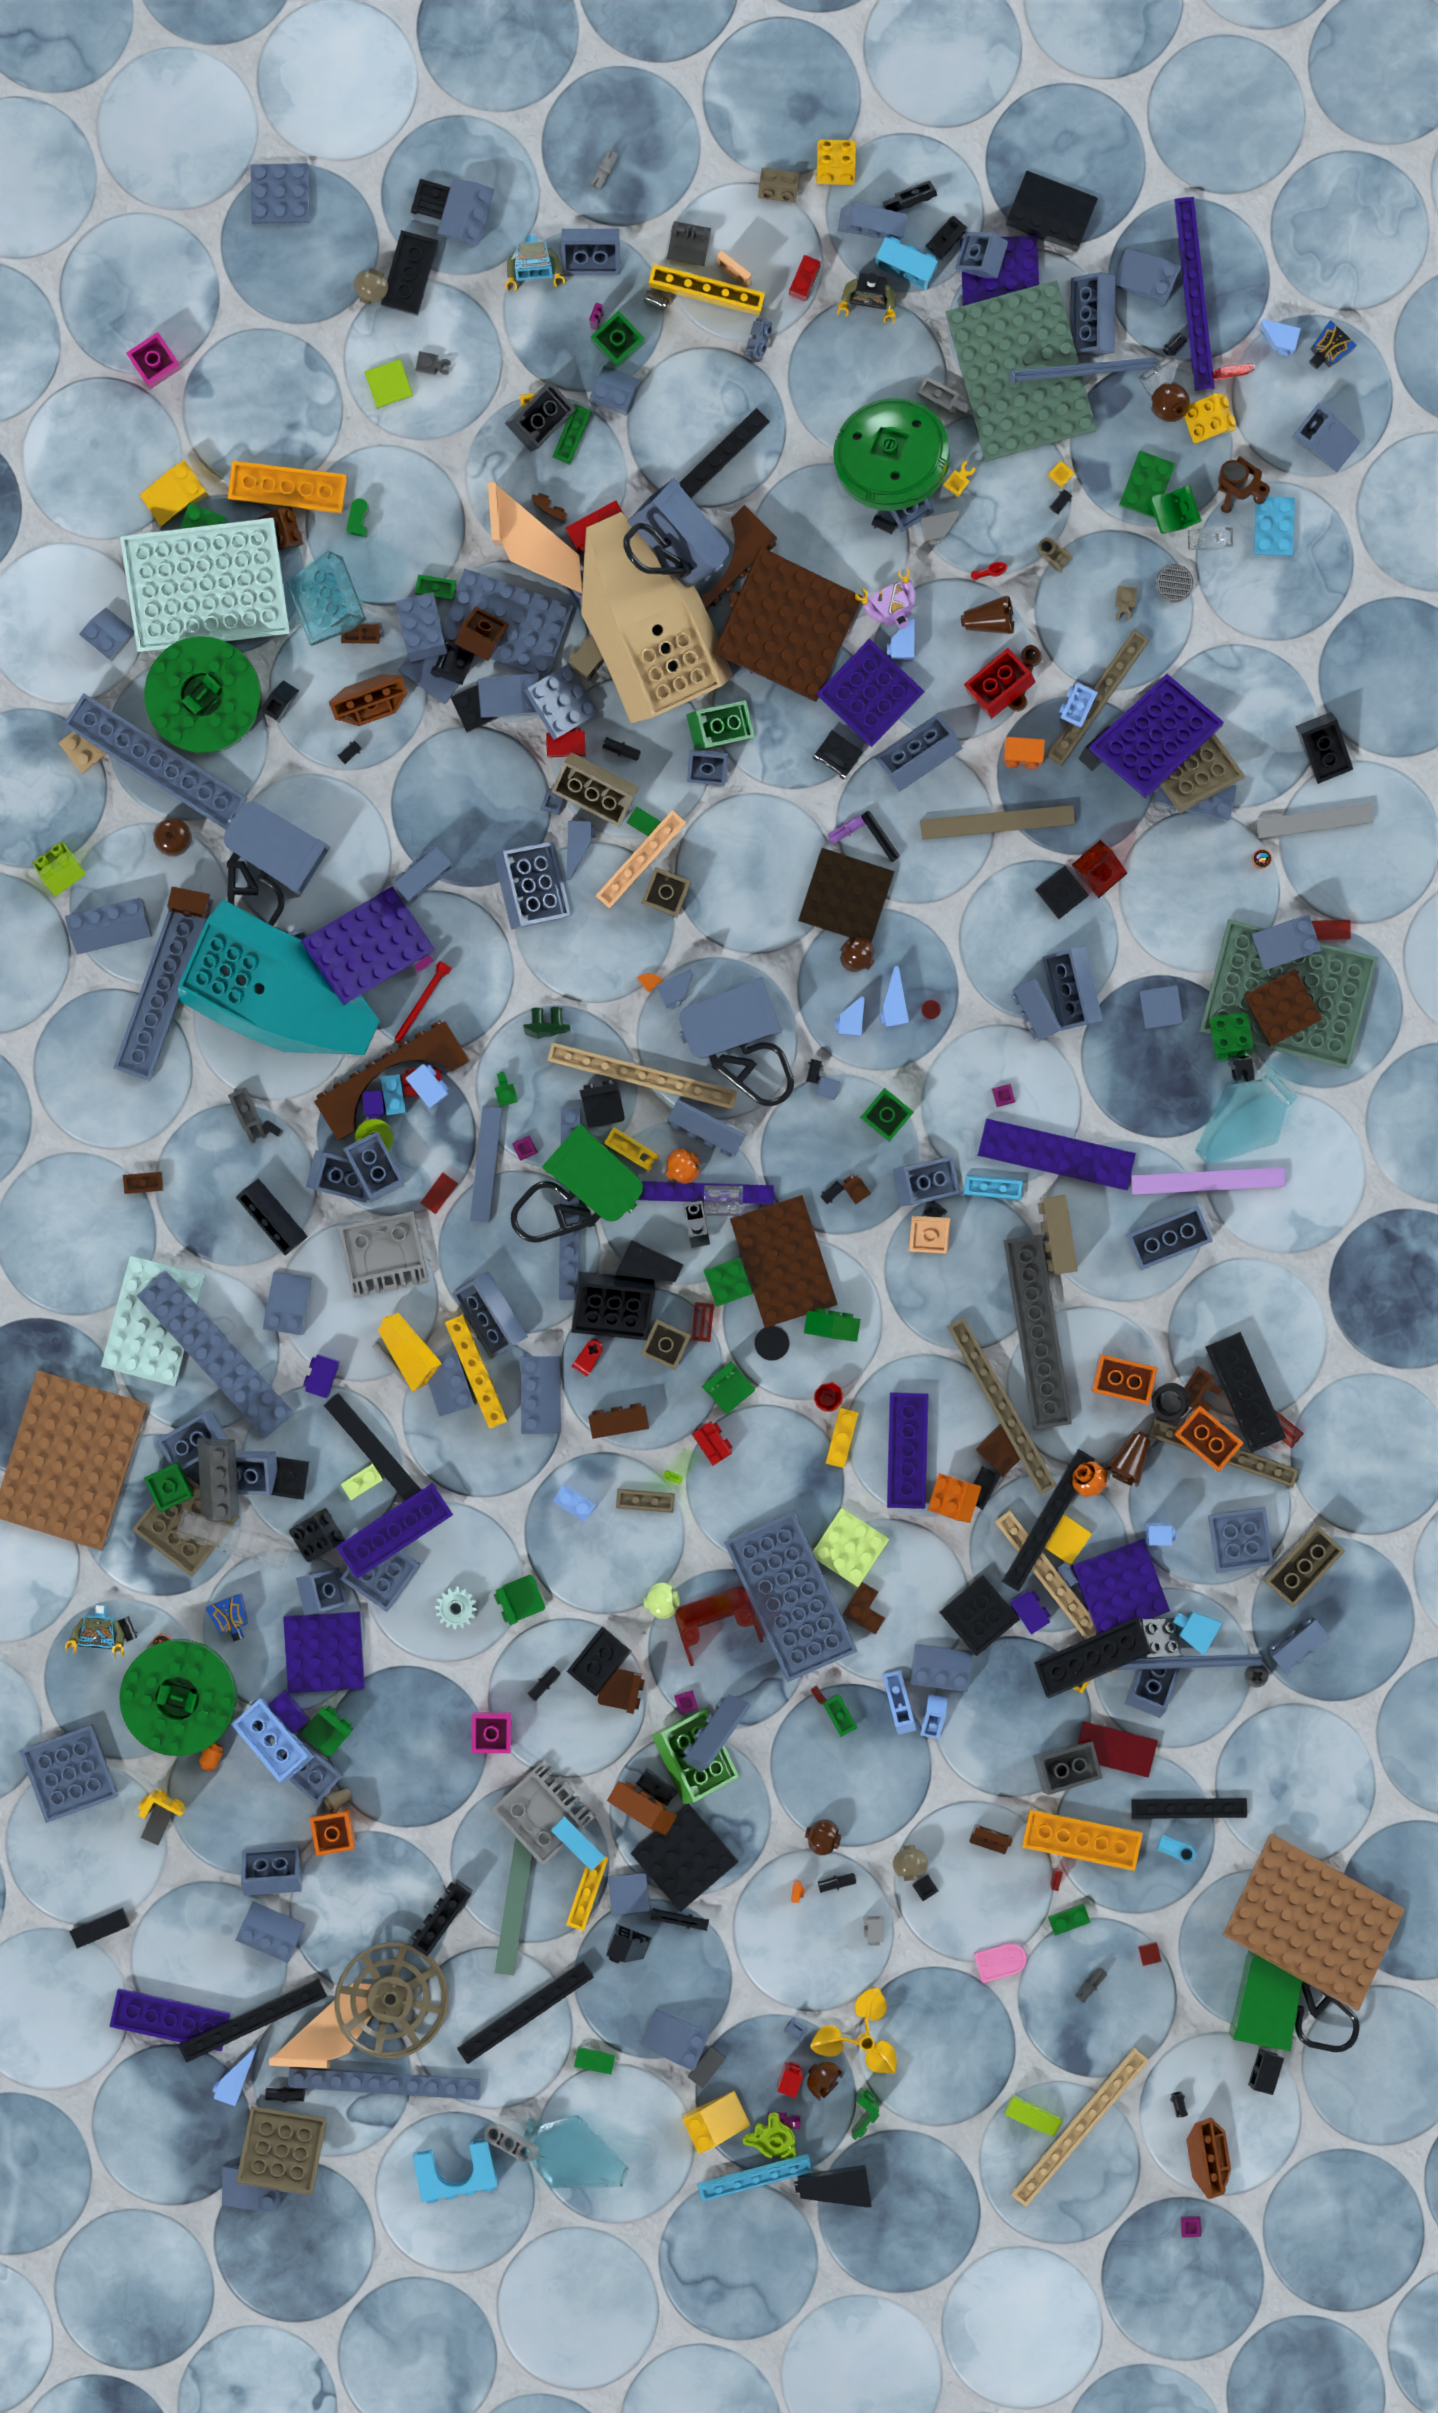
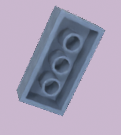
M1194 1206L1125 1234L1139 1270H1144L1213 1242L1199 1206Z

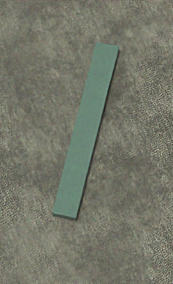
M516 1837L495 1973L513 1976L532 1854Z

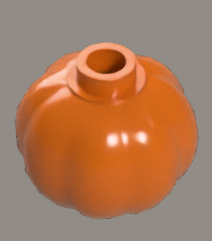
M679 1148L672 1151L667 1157L668 1170L665 1173L671 1181L674 1179L679 1183L688 1184L696 1180L700 1172L698 1165L701 1162L694 1151L689 1153L686 1149Z
M1093 1461L1080 1464L1073 1473V1488L1084 1497L1099 1495L1107 1486L1106 1470Z

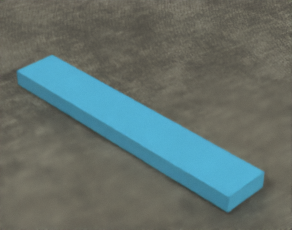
M809 2154L703 2181L697 2183L703 2202L813 2172Z

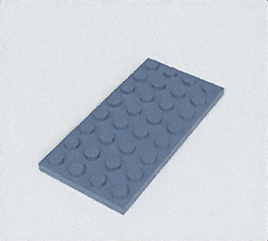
M794 1511L724 1542L787 1682L858 1651Z

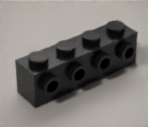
M259 1178L235 1197L285 1256L308 1237Z
M458 1879L455 1883L451 1882L445 1890L447 1892L445 1898H439L434 1906L436 1910L433 1915L430 1913L423 1921L426 1925L422 1930L418 1929L412 1937L414 1939L412 1947L427 1957L473 1892L471 1888Z

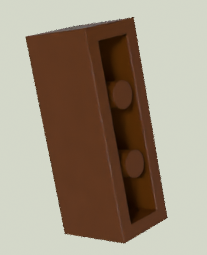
M641 1403L630 1404V1408L622 1409V1406L612 1407L610 1412H603V1409L592 1411V1415L588 1416L592 1439L649 1429L646 1405L641 1406Z

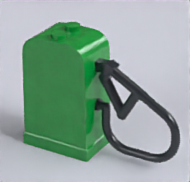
M579 1124L542 1166L547 1173L554 1176L568 1188L569 1193L554 1182L542 1181L534 1184L514 1205L510 1218L511 1225L516 1234L525 1241L539 1243L586 1227L595 1226V1223L600 1218L611 1222L616 1221L626 1212L630 1214L637 1206L635 1202L643 1192V1183L636 1174L590 1134L582 1124ZM542 1188L555 1190L568 1202L574 1197H578L595 1212L592 1215L590 1209L565 1204L555 1205L553 1208L560 1228L539 1236H531L525 1233L517 1221V1215L521 1207L537 1190ZM563 1212L585 1216L586 1220L567 1225Z
M1248 1951L1233 2020L1229 2029L1233 2040L1291 2051L1295 2025L1298 2038L1306 2046L1338 2053L1350 2049L1355 2044L1359 2035L1360 2024L1357 2015L1348 2006L1322 1991L1320 1992L1325 1995V1998L1316 2007L1310 1990L1311 1985ZM1301 1988L1310 2014L1317 2019L1331 2002L1336 2004L1350 2017L1353 2023V2031L1350 2039L1345 2044L1334 2046L1314 2042L1304 2035L1302 2021L1305 2008L1298 2005Z

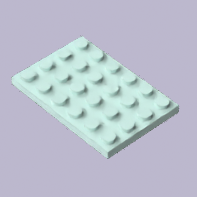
M130 1256L101 1367L176 1386L185 1349L136 1295L166 1270L189 1297L198 1304L205 1275Z

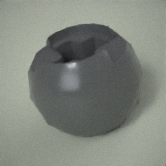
M1263 1665L1248 1666L1244 1676L1247 1684L1257 1688L1266 1684L1269 1673ZM1254 1671H1256L1257 1673L1261 1672L1259 1674V1676L1261 1677L1259 1680H1257L1256 1678L1252 1679L1254 1677Z

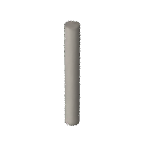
M377 1341L372 1347L410 1390L396 1362Z

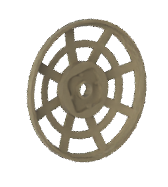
M381 1943L358 1954L341 1974L334 1998L337 2022L348 2041L362 2052L385 2059L405 2057L426 2046L440 2030L447 2014L448 1988L440 1967L429 1955L428 1957L412 1947V1945L406 1943ZM383 1948H399L396 1959H383L373 1963L368 1955L373 1951ZM407 1950L421 1956L432 1968L421 1973L415 1966L404 1961ZM362 1959L366 1968L359 1974L353 1987L343 1986L344 1979L356 1962ZM393 1964L391 1975L381 1977L376 1969L383 1965ZM401 1967L409 1969L416 1977L405 1982L399 1977ZM370 1973L374 1982L369 1990L358 1988L364 1977ZM435 1975L438 1978L441 1989L440 2006L429 2003V1989L426 1980ZM421 1984L423 1990V2002L413 2000L411 1989ZM340 1993L351 1995L350 2007L354 2018L346 2025L342 2020L340 2012ZM388 1994H393L395 1997L394 2002L391 2004H386L385 1997ZM356 1996L365 1997L368 2008L358 2014L356 2007ZM411 2007L421 2009L417 2018L409 2025L405 2016L409 2013ZM427 2011L437 2013L438 2016L434 2025L419 2040L413 2030L423 2021ZM373 2015L380 2020L378 2031L369 2028L363 2021ZM398 2021L403 2028L399 2032L385 2033L387 2023ZM359 2025L367 2034L376 2037L375 2048L371 2049L359 2043L350 2034V2031ZM407 2035L413 2044L399 2051H382L384 2039H398Z

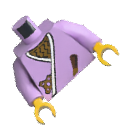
M907 568L908 574L906 577H902L900 571H898V576L903 579V583L900 580L868 597L869 600H867L868 593L865 589H861L864 593V598H860L857 593L855 594V598L858 601H862V606L871 619L885 623L887 626L897 624L899 629H904L909 625L907 617L912 615L911 608H913L915 603V591L912 581L908 578L910 572Z

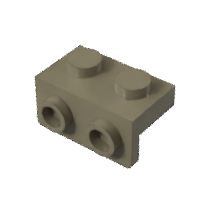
M762 168L758 198L796 203L800 173Z

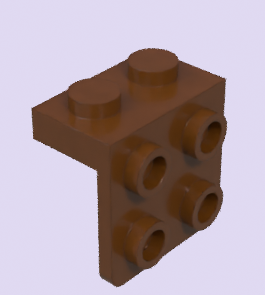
M278 508L257 518L274 517L278 551L287 547L303 545L302 535L298 529L292 508Z
M617 1669L599 1692L598 1703L627 1710V1713L634 1714L635 1709L639 1710L641 1698H637L638 1691H643L645 1682L644 1679H641L642 1673Z

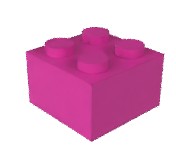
M158 332L126 352L150 390L182 369Z
M473 1712L472 1753L510 1754L512 1750V1712Z

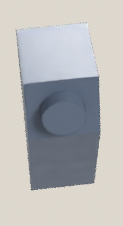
M568 821L567 880L572 879L591 844L592 838H595L596 828L592 826L590 821Z

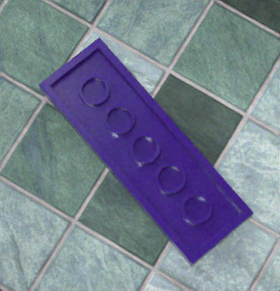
M890 1392L887 1508L925 1509L928 1393Z
M431 1483L336 1546L356 1579H358L453 1516V1513L434 1484Z
M118 1988L109 2027L182 2043L229 2021L231 2013ZM221 2046V2047H219V2048H217V2049H215V2050L222 2052L223 2046Z

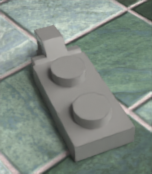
M928 376L924 378L917 391L918 395L948 412L955 414L957 410L966 415L969 409L968 405L961 402L963 398L959 396V393Z

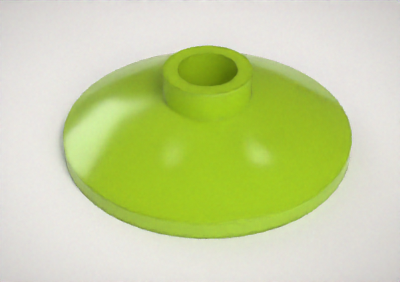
M368 1119L357 1128L355 1142L378 1131L389 1151L393 1144V1132L386 1122L380 1119Z

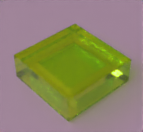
M665 1470L663 1478L680 1485L683 1480V1476L670 1470Z

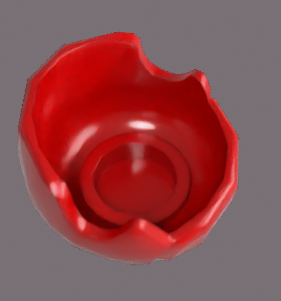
M833 1382L821 1384L814 1393V1401L817 1408L824 1412L837 1410L843 1401L841 1388Z

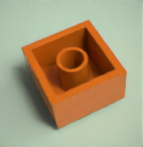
M1006 737L1003 745L1002 764H1006L1007 768H1018L1019 765L1026 766L1025 769L1036 770L1043 764L1045 740Z
M939 1473L928 1510L957 1521L971 1523L982 1486Z
M350 1808L315 1814L310 1817L316 1856L355 1849L356 1842Z

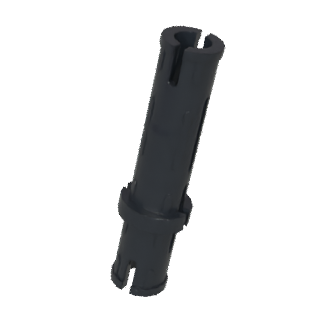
M655 1908L652 1910L651 1920L685 1926L686 1929L695 1928L705 1931L708 1929L709 1919L694 1917L693 1914L684 1915Z

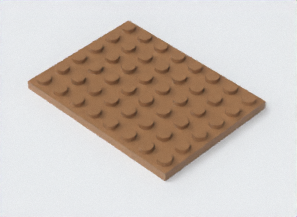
M37 1370L0 1488V1519L102 1551L148 1404Z
M1271 1833L1263 1846L1222 1935L1353 2010L1359 2011L1405 1909Z

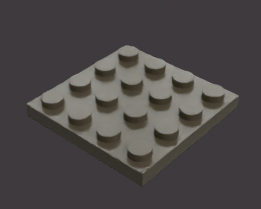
M1214 734L1160 786L1179 813H1182L1243 780L1245 775Z
M184 1472L195 1496L162 1512H159L154 1501L132 1530L193 1577L240 1516L237 1515L232 1520H213L202 1514L200 1484Z
M251 2106L236 2184L313 2196L327 2118Z

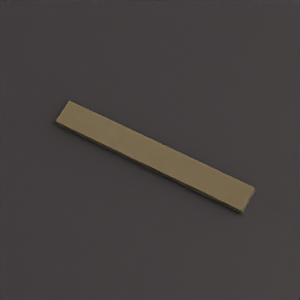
M1135 629L1132 631L1092 688V690L1098 693L1082 727L1079 728L1068 723L1046 754L1048 758L1060 766L1063 765L1149 642L1148 638Z
M1073 805L927 819L920 820L922 840L1075 825Z
M1154 1418L1148 1434L1149 1437L1193 1452L1173 1435L1178 1426ZM1240 1448L1226 1463L1227 1465L1292 1488L1299 1473V1469Z

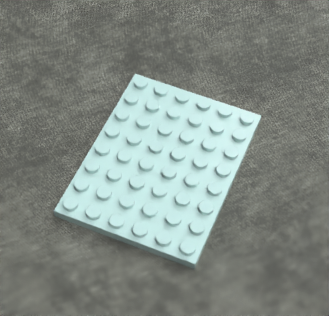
M274 517L120 536L137 652L166 649L180 640L198 636L233 641L290 634Z

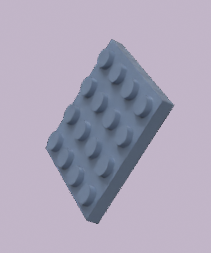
M93 1724L20 1750L45 1823L119 1796Z

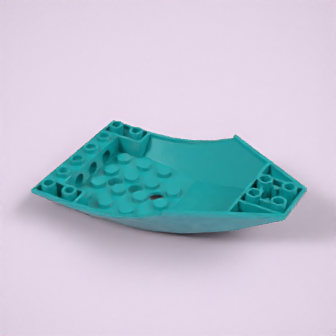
M222 900L206 920L178 985L179 1002L232 1031L282 1052L365 1055L380 1023V1020L362 995L343 1006L301 944V939L269 925L226 900ZM224 966H227L230 969V974L228 976L224 975L223 973ZM240 975L245 976V985H242L239 982ZM257 983H261L264 986L262 994H258L255 991Z

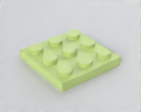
M841 1507L814 1548L813 1553L817 1561L859 1587L890 1539Z

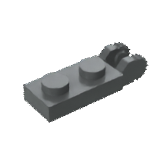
M245 1087L229 1094L228 1097L251 1143L256 1142V1138L250 1129L255 1125L259 1130L260 1136L266 1138L267 1135L261 1124L262 1121L247 1088Z

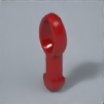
M994 562L986 569L972 571L970 577L973 580L989 575L997 577L1006 572L1007 565L1003 562Z

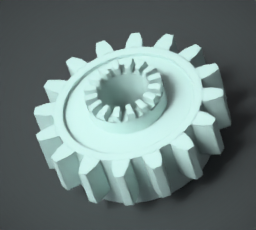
M451 1587L448 1588V1594L443 1591L441 1593L443 1599L437 1598L440 1605L435 1606V1609L440 1611L436 1616L442 1617L440 1623L446 1621V1627L448 1628L452 1624L454 1629L457 1628V1625L464 1628L465 1622L471 1624L469 1618H475L476 1615L472 1612L477 1611V1607H473V1604L477 1601L471 1600L473 1594L467 1595L466 1589L464 1588L463 1591H459V1587H456L455 1591ZM453 1603H458L461 1606L459 1613L452 1611L451 1605Z

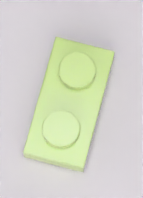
M371 1464L343 1482L341 1486L350 1500L384 1479L376 1466Z

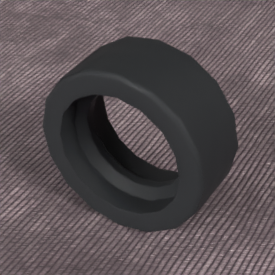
M1177 1383L1162 1385L1154 1392L1151 1399L1155 1414L1166 1421H1173L1182 1417L1190 1406V1396L1187 1390ZM1173 1391L1180 1397L1181 1407L1177 1412L1169 1413L1162 1407L1161 1396L1164 1392Z

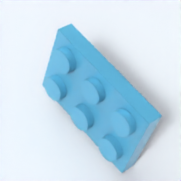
M1267 497L1263 504L1255 503L1253 555L1293 556L1295 498Z

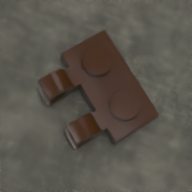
M1199 1366L1184 1388L1190 1396L1189 1407L1194 1409L1197 1404L1206 1411H1209L1212 1405L1201 1398L1206 1389H1209L1219 1396L1223 1389L1211 1382L1214 1376Z

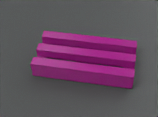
M596 302L589 318L591 329L596 331L599 328L598 323H601V316L604 315L603 304Z

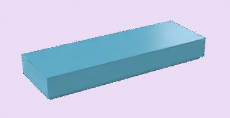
M965 1176L964 1195L1021 1200L1023 1181Z
M565 1816L551 1829L591 1871L605 1858Z

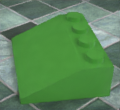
M707 1708L651 1735L683 1804L694 1803L739 1778L725 1745L710 1766L702 1773L683 1760L686 1755L683 1753L689 1743L693 1745L696 1740L694 1736L700 1728L704 1729L707 1725L705 1720L710 1714Z

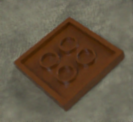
M1296 969L1243 995L1270 1047L1322 1020Z

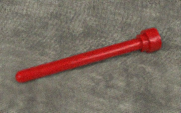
M439 960L435 966L436 973L396 1034V1042L402 1041L441 978L445 977L446 974L449 975L452 968Z

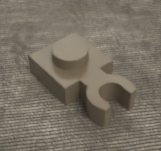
M1117 587L1115 606H1120L1116 613L1117 620L1120 619L1121 613L1127 615L1126 621L1130 620L1131 612L1129 608L1135 607L1137 588Z

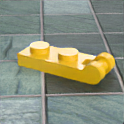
M613 1127L604 1142L605 1145L647 1171L651 1170L653 1161L659 1157L658 1154ZM643 1152L648 1155L645 1161L640 1159Z

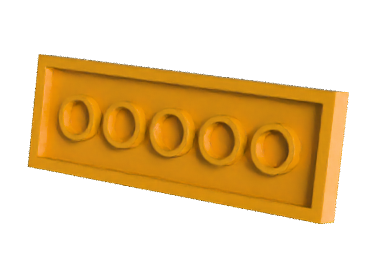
M232 461L228 500L343 514L347 475Z
M1029 1809L1022 1848L1135 1871L1143 1833Z

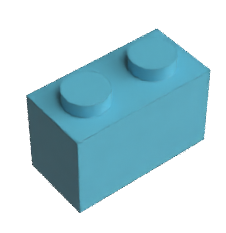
M398 1074L381 1077L386 1114L390 1116L407 1113L402 1076Z

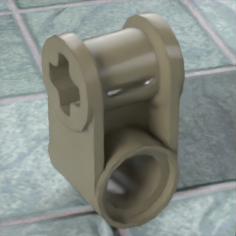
M1043 538L1037 545L1038 554L1059 573L1063 571L1062 568L1066 563L1073 559V556L1051 538ZM1042 543H1049L1051 551H1043Z

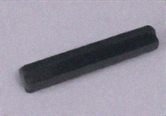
M870 811L863 813L861 818L890 861L894 862L900 857L899 853Z

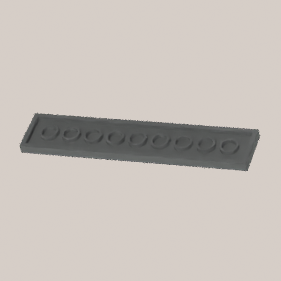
M1042 1234L1003 1240L1033 1430L1072 1424Z

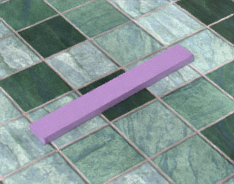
M1285 1167L1131 1176L1132 1195L1286 1186Z

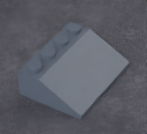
M554 842L506 850L493 855L511 930L571 916Z

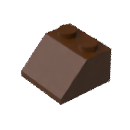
M475 606L460 627L455 644L489 661L500 644L509 624Z

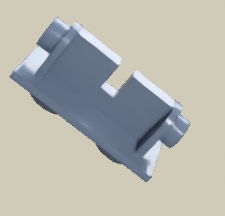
M756 318V321H753L750 335L756 336V338H749L745 349L747 356H755L759 360H762L763 355L766 353V343L772 332V323L766 318Z

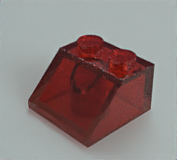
M1101 840L1072 864L1079 877L1098 898L1128 874L1114 852Z

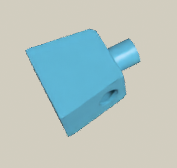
M1191 1611L1188 1617L1177 1613L1173 1619V1623L1181 1627L1178 1635L1203 1655H1205L1222 1625L1220 1621Z

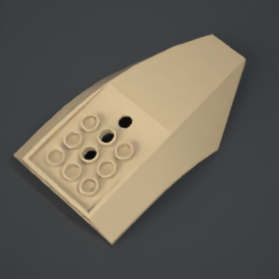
M620 512L586 528L581 615L608 668L630 723H635L656 717L719 688L730 680L733 674L728 661L713 654L719 639L695 586L687 587L683 585L675 575L646 574L636 568L629 560L623 547V539L632 527L627 522L629 518ZM636 532L630 539V546L636 558L647 567L661 568L655 552ZM656 624L661 625L663 629L659 636H655L652 632V628ZM668 643L670 650L663 654L661 652V645ZM674 660L677 663V668L674 671H670L668 664Z

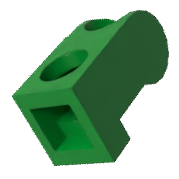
M357 498L351 504L346 529L347 534L367 537L368 529L363 527L365 516L369 512V506L364 499Z

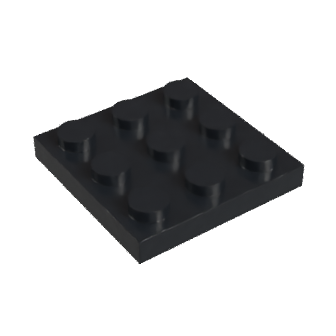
M983 1575L939 1611L976 1656L1020 1620Z

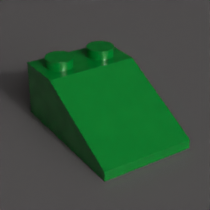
M746 700L686 714L695 750L702 751L755 738Z

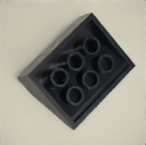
M1026 170L1006 225L1031 235H1037L1038 238L1078 252L1098 198Z
M578 1271L571 1333L647 1340L655 1296L654 1279Z

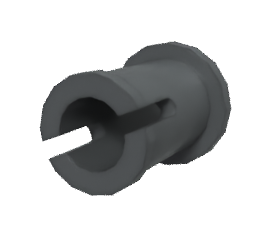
M647 290L645 295L652 297V299L644 297L643 302L659 307V310H665L669 303L666 295L661 296Z

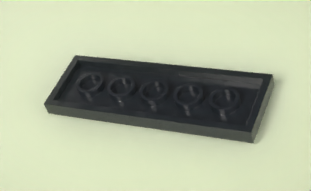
M1241 1332L1205 1346L1250 1452L1252 1453L1285 1439L1286 1435Z
M1135 1617L1034 1662L1045 1695L1049 1699L1152 1653L1140 1618Z

